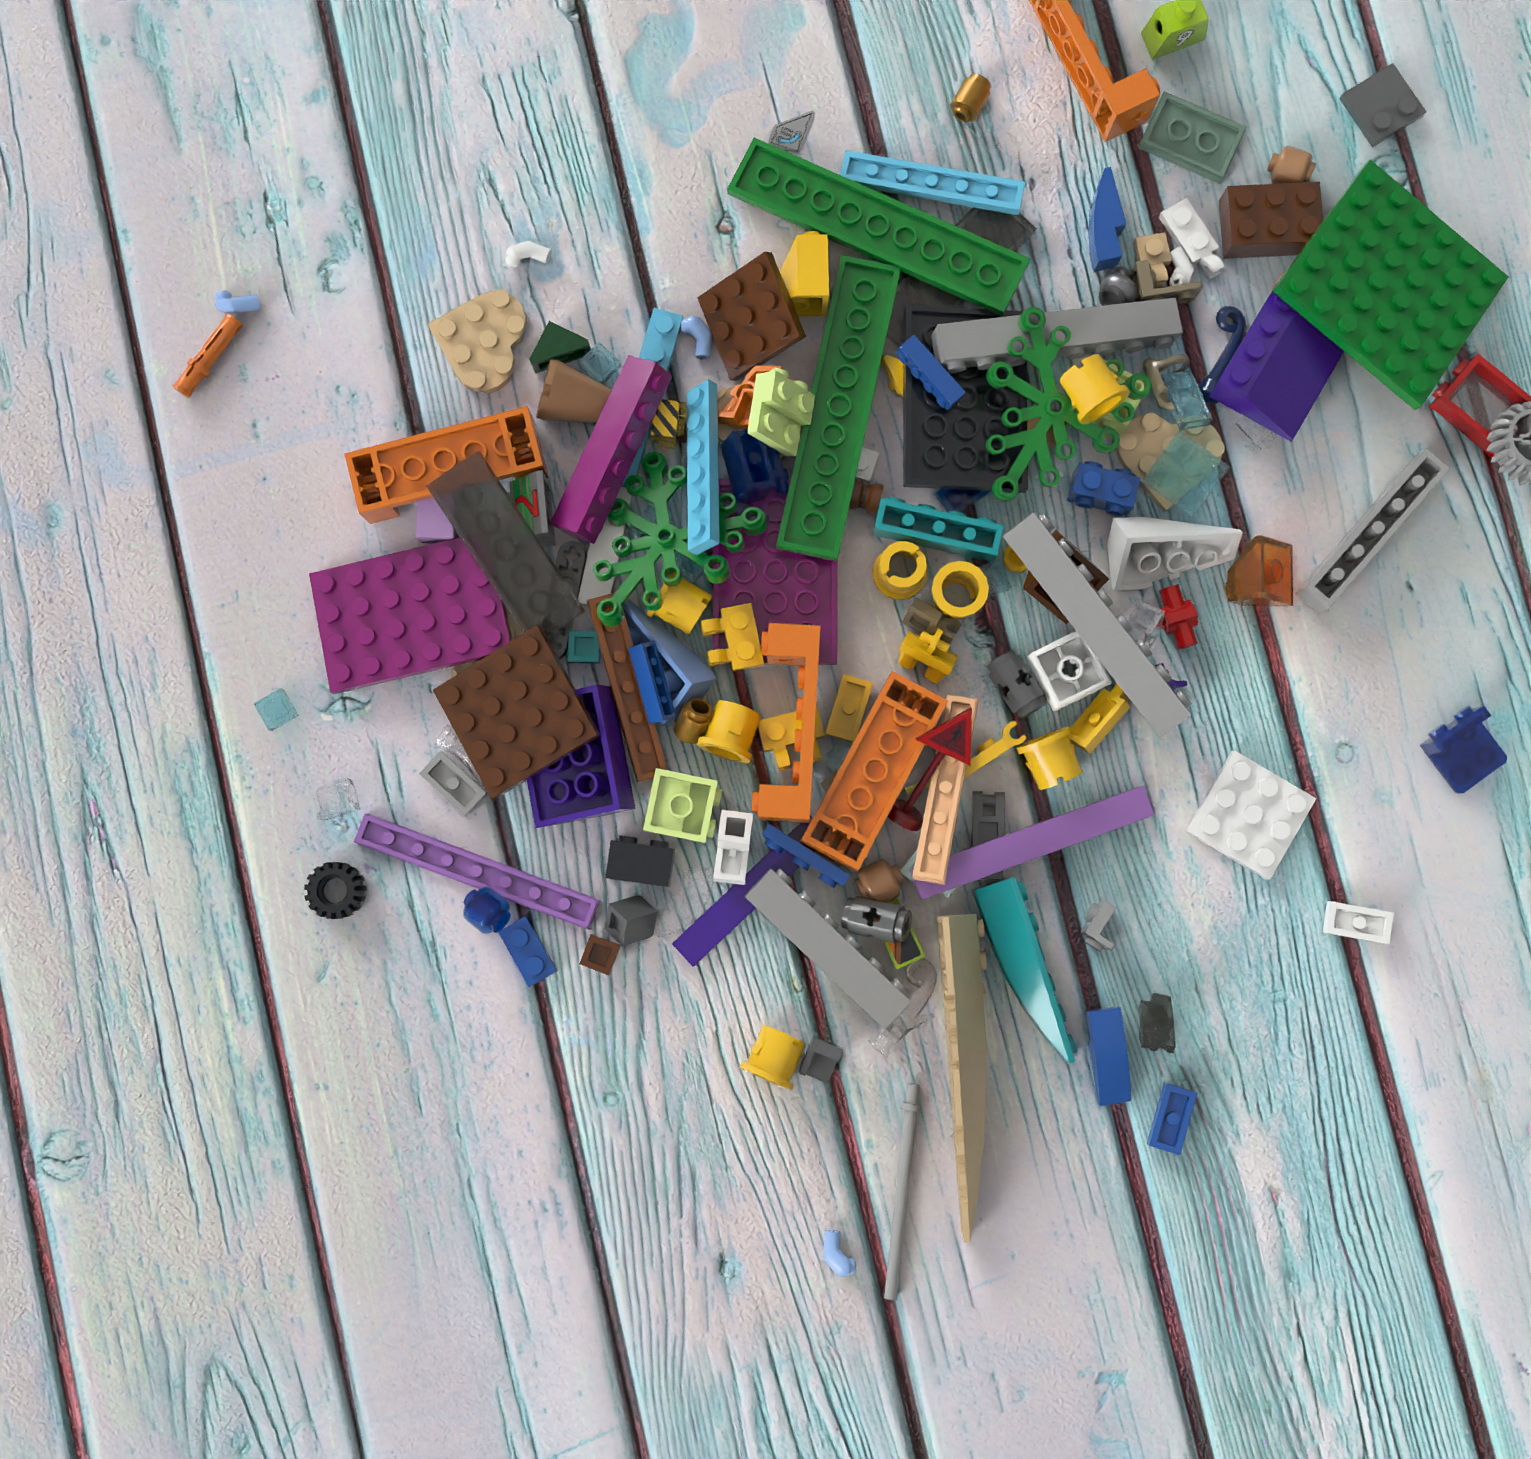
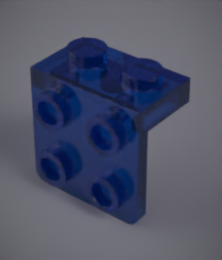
M1469 705L1453 715L1454 721L1447 726L1442 724L1428 733L1430 738L1420 745L1452 790L1457 794L1465 793L1507 762V755L1482 723L1492 716L1484 705L1473 709Z

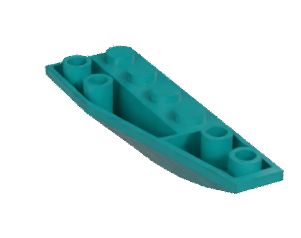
M1012 877L971 890L980 917L983 919L992 951L1020 1005L1060 1057L1069 1064L1076 1062L1073 1053L1077 1052L1076 1044L1072 1035H1067L1063 1023L1066 1022V1016L1061 1004H1057L1054 991H1056L1050 973L1047 972L1044 962L1045 957L1035 934L1039 930L1037 920L1033 912L1028 913L1024 901L1028 900V895L1023 882H1017L1016 877Z

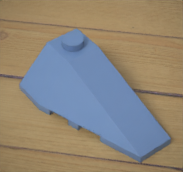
M627 599L622 607L633 646L652 641L656 642L676 714L675 718L659 722L662 727L667 726L678 718L686 702L692 698L703 699L717 678L697 654L653 618L647 616V613L630 599Z

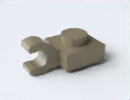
M917 597L902 621L903 624L920 634L922 631L935 635L939 628L943 630L940 640L951 644L955 637L948 630L956 634L962 625L953 618L941 619L942 612Z

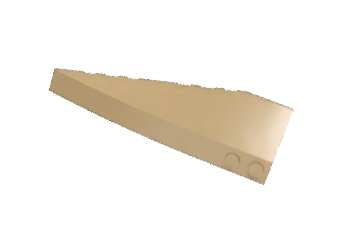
M977 913L937 916L961 1237L964 1243L971 1241L981 1175L986 1114V1031L981 971L987 970L985 951H980L979 939L984 938L983 919H977Z

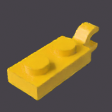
M1117 683L1111 691L1103 688L1070 727L1071 733L1068 735L1070 742L1088 754L1094 751L1130 708L1126 701L1131 700Z
M1015 721L1008 723L1003 728L1002 738L995 743L990 738L976 748L979 754L971 759V766L967 765L965 778L1011 747L1018 746L1026 740L1025 735L1019 739L1011 738L1009 732L1010 729L1017 725Z

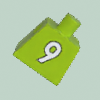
M1174 0L1159 6L1141 31L1151 59L1159 58L1204 41L1209 23L1208 15L1201 0Z

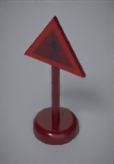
M972 707L916 738L917 741L938 750V753L908 800L905 801L897 798L887 817L897 825L910 831L920 830L923 824V816L913 805L945 755L971 766Z

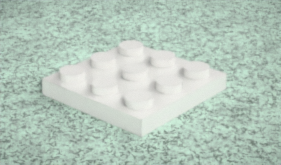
M1233 750L1230 752L1185 832L1264 879L1270 880L1316 798Z

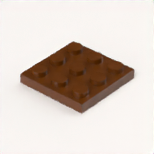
M763 252L697 297L730 380L738 381L747 375L755 365H763L806 337L772 252Z

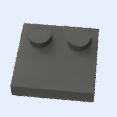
M1393 63L1344 92L1339 98L1372 148L1419 120L1426 113V110Z

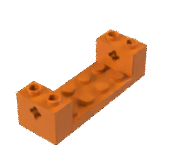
M1029 0L1104 142L1148 122L1160 97V87L1157 80L1150 76L1147 69L1145 68L1113 84L1111 71L1107 66L1104 67L1099 59L1097 45L1093 40H1089L1085 33L1083 19L1079 14H1075L1070 5L1071 0Z
M528 406L344 453L358 512L369 524L400 517L399 506L506 478L515 477V479L541 470L546 478H549L535 421Z
M769 623L768 632H762V656H767L768 664L799 666L798 689H804V697H797L796 720H802V730L795 729L794 752H800V762L793 761L792 783H798L799 786L759 784V792L753 791L752 813H758V819L761 821L810 822L820 626Z
M891 671L799 843L856 873L866 858L925 746L924 743L917 741L916 738L935 727L948 700Z

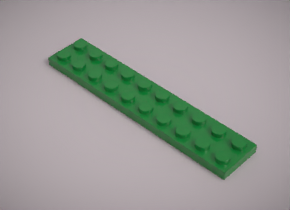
M755 137L727 188L728 195L809 231H817L821 235H828V239L881 263L901 268L903 273L1002 317L1030 262V258Z
M841 255L810 392L815 395L811 424L804 425L802 428L776 549L838 561L901 268L897 266Z

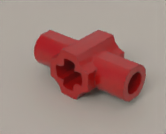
M1179 584L1159 590L1164 605L1163 608L1158 610L1159 620L1166 635L1173 633L1178 650L1198 644L1193 627L1198 625V614L1195 605L1192 604L1191 600L1184 601Z

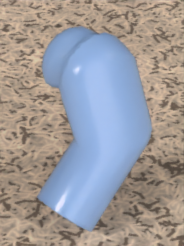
M222 290L214 296L216 300L215 306L220 312L243 313L260 310L257 295L231 298L230 292Z
M691 315L688 318H684L681 322V330L687 335L691 334L696 339L695 357L701 360L710 359L712 341L710 329L700 317Z
M825 1230L824 1261L836 1275L841 1277L852 1275L856 1271L857 1266L853 1258L846 1257L840 1251L841 1231Z

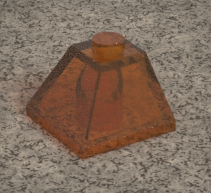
M1262 535L1255 536L1227 571L1225 591L1228 596V602L1242 606H1293L1292 545Z

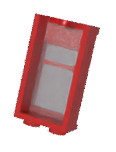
M1478 353L1469 361L1463 358L1451 371L1454 375L1453 379L1449 383L1444 381L1432 393L1435 400L1428 408L1435 410L1489 456L1494 457V453L1486 451L1491 444L1486 438L1491 432L1490 427L1492 423L1497 420L1500 413L1504 410L1507 411L1511 406L1518 403L1522 405L1524 402L1531 401V396ZM1515 425L1513 430V438H1516L1517 425Z

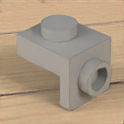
M1100 901L1098 905L1093 903L1084 916L1087 922L1080 932L1087 937L1084 942L1099 952L1103 948L1113 950L1115 944L1100 935L1116 909L1115 906L1107 901Z

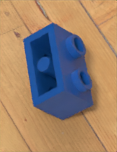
M1085 461L1084 464L1079 463L1073 471L1066 501L1072 502L1081 508H1097L1105 510V513L1110 515L1126 516L1134 507L1140 477L1132 476L1133 473L1126 469H1115L1114 471L1104 469L1100 463Z

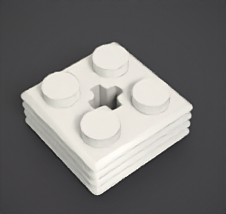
M1077 631L1033 651L1027 656V661L1039 685L1045 692V696L1053 711H1058L1112 683L1103 664ZM1065 662L1068 666L1074 665L1076 670L1072 673L1073 677H1070L1069 674H1063L1062 669L1065 667Z

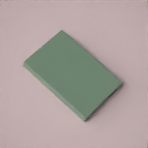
M1164 91L1138 148L1221 184L1247 127Z

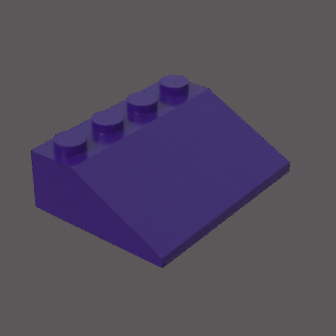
M1271 291L1209 397L1292 442L1344 351Z
M596 684L576 689L600 736L527 780L535 828L636 809L618 713L610 686Z

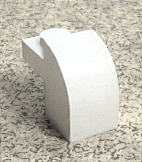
M721 811L713 881L745 885L753 813Z

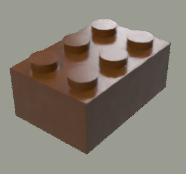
M1320 181L1227 186L1218 201L1223 259L1298 255L1323 221Z

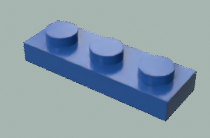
M768 824L762 835L767 838L765 845L781 854L783 849L794 855L791 860L793 863L808 871L810 866L819 871L821 874L818 879L832 888H835L837 884L843 887L850 877L849 874L771 824Z

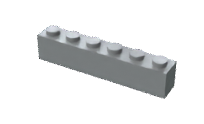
M1427 448L1414 456L1295 594L1318 614L1329 609L1450 470V467Z
M780 868L776 873L769 869L744 897L885 1030L910 1004L911 1001L905 996L909 992L908 989L896 978L890 982L882 974L886 969L873 956L867 960L860 954L859 951L863 947L851 935L848 934L846 938L841 936L836 931L839 924L826 912L821 917L813 909L816 902L803 890L798 895L790 887L793 880Z

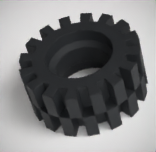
M340 862L323 863V866H317L313 869L315 872L307 877L309 883L304 885V890H307V895H304L305 901L310 902L308 907L311 910H315L317 912L316 915L320 917H326V919L349 917L353 915L354 911H358L361 908L360 903L365 901L366 897L363 896L364 891H367V887L363 885L365 879L363 875L358 874L359 870L351 867L350 864ZM333 878L341 879L347 887L345 898L338 903L330 902L324 894L326 883Z

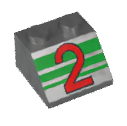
M535 471L510 481V492H505L506 507L508 511L512 510L513 522H508L510 541L515 540V544L519 549L555 546L554 526L550 524L553 517L551 488L543 471Z

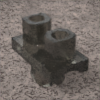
M1153 993L1150 1001L1141 1000L1139 1004V1041L1141 1048H1149L1151 1051H1157L1161 1048L1167 1053H1174L1176 1043L1171 997Z

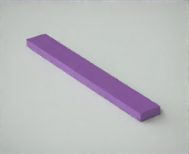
M1144 785L951 854L945 885L919 880L913 881L920 900L1151 817L1154 815ZM913 868V869H910V872H911V875H912V876H913L914 868Z
M368 813L364 814L354 839V843L590 930L600 900Z

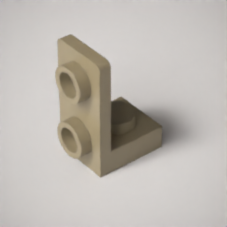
M1148 260L1136 261L1131 270V280L1135 283V287L1138 290L1136 302L1176 298L1177 304H1185L1195 300V297L1203 289L1202 281L1154 289L1156 288V274L1153 269L1150 270Z

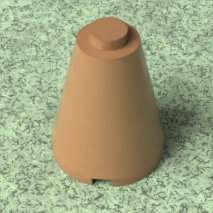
M550 359L536 418L546 421L597 423L612 389L559 360Z

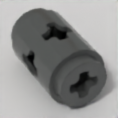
M1011 650L987 666L990 671L989 677L1012 713L1018 714L1020 719L1026 718L1047 704L1044 699L1045 692L1021 655H1016ZM1027 674H1028L1029 677H1030V679L1028 680V681H1029L1028 684H1027V683L1025 682V680H1024V678H1026ZM1005 686H1007L1010 690L1007 693V695L1004 692V690L1006 689Z
M856 896L846 900L842 910L841 925L842 928L848 929L851 934L875 937L878 940L891 943L905 942L911 930L912 912L906 910L903 905L877 902L875 899ZM881 916L880 921H874L873 923V918Z

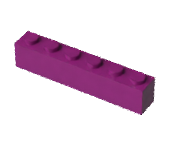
M628 355L551 519L550 524L565 534L595 544L671 381L672 375L658 363Z

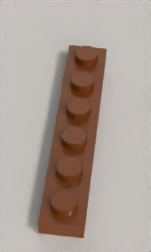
M612 593L588 599L587 604L636 782L654 778L656 768L667 770L655 723L649 724L628 648L633 647L625 614L623 621L614 627L603 625L597 615V607L604 599L612 598L615 594ZM610 607L606 609L604 612L609 613L613 610L614 607Z

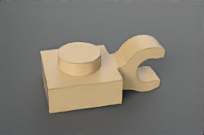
M1166 233L1135 237L1133 244L1137 261H1149L1150 270L1153 269L1156 274V288L1154 289L1165 287L1164 281H1168L1165 266H1169L1171 263Z

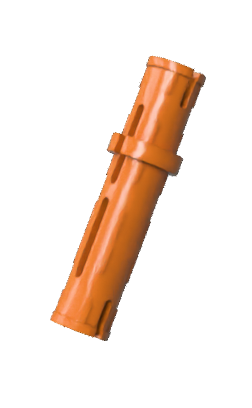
M227 313L201 350L193 359L190 358L188 360L187 368L172 387L185 397L190 398L203 378L209 377L211 374L209 370L244 325Z

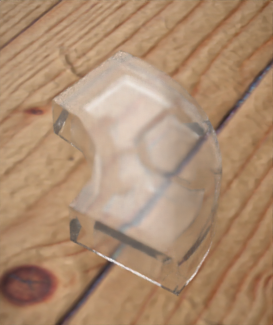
M714 867L683 871L682 883L676 895L667 902L655 906V909L658 911L656 918L658 937L668 936L683 930L703 912L710 900L714 887Z

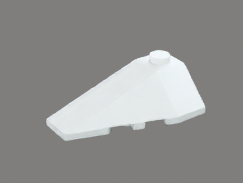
M1148 517L1113 518L1107 541L1111 586L1114 591L1145 589L1153 586L1152 582L1168 577L1172 580L1180 577L1181 572L1193 568L1203 570L1233 560L1238 550L1242 531L1240 529Z

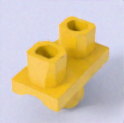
M939 628L934 636L925 631H922L920 636L908 631L899 648L901 653L898 664L908 670H913L917 661L928 665L924 676L938 684L945 675H950L958 655L948 651L950 644L940 640L943 630Z

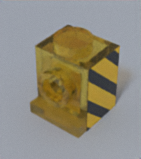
M661 400L651 428L652 442L657 443L658 447L675 449L678 436H684L685 418H681V416L687 417L686 402Z

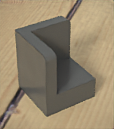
M640 895L615 901L608 905L604 929L621 946L642 941L653 936L658 911Z
M813 1035L799 1068V1074L808 1075L828 1083L836 1063L840 1060L843 1048Z

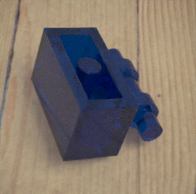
M748 429L732 431L720 448L737 504L765 500L775 488L779 495L788 493L789 486L787 480H789V475L781 462L780 454L782 453L748 434Z

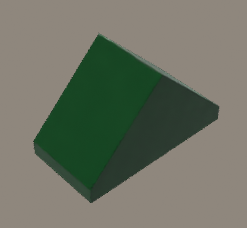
M549 321L529 360L536 374L548 369L550 359L559 360L566 364L591 356L593 353L588 339Z

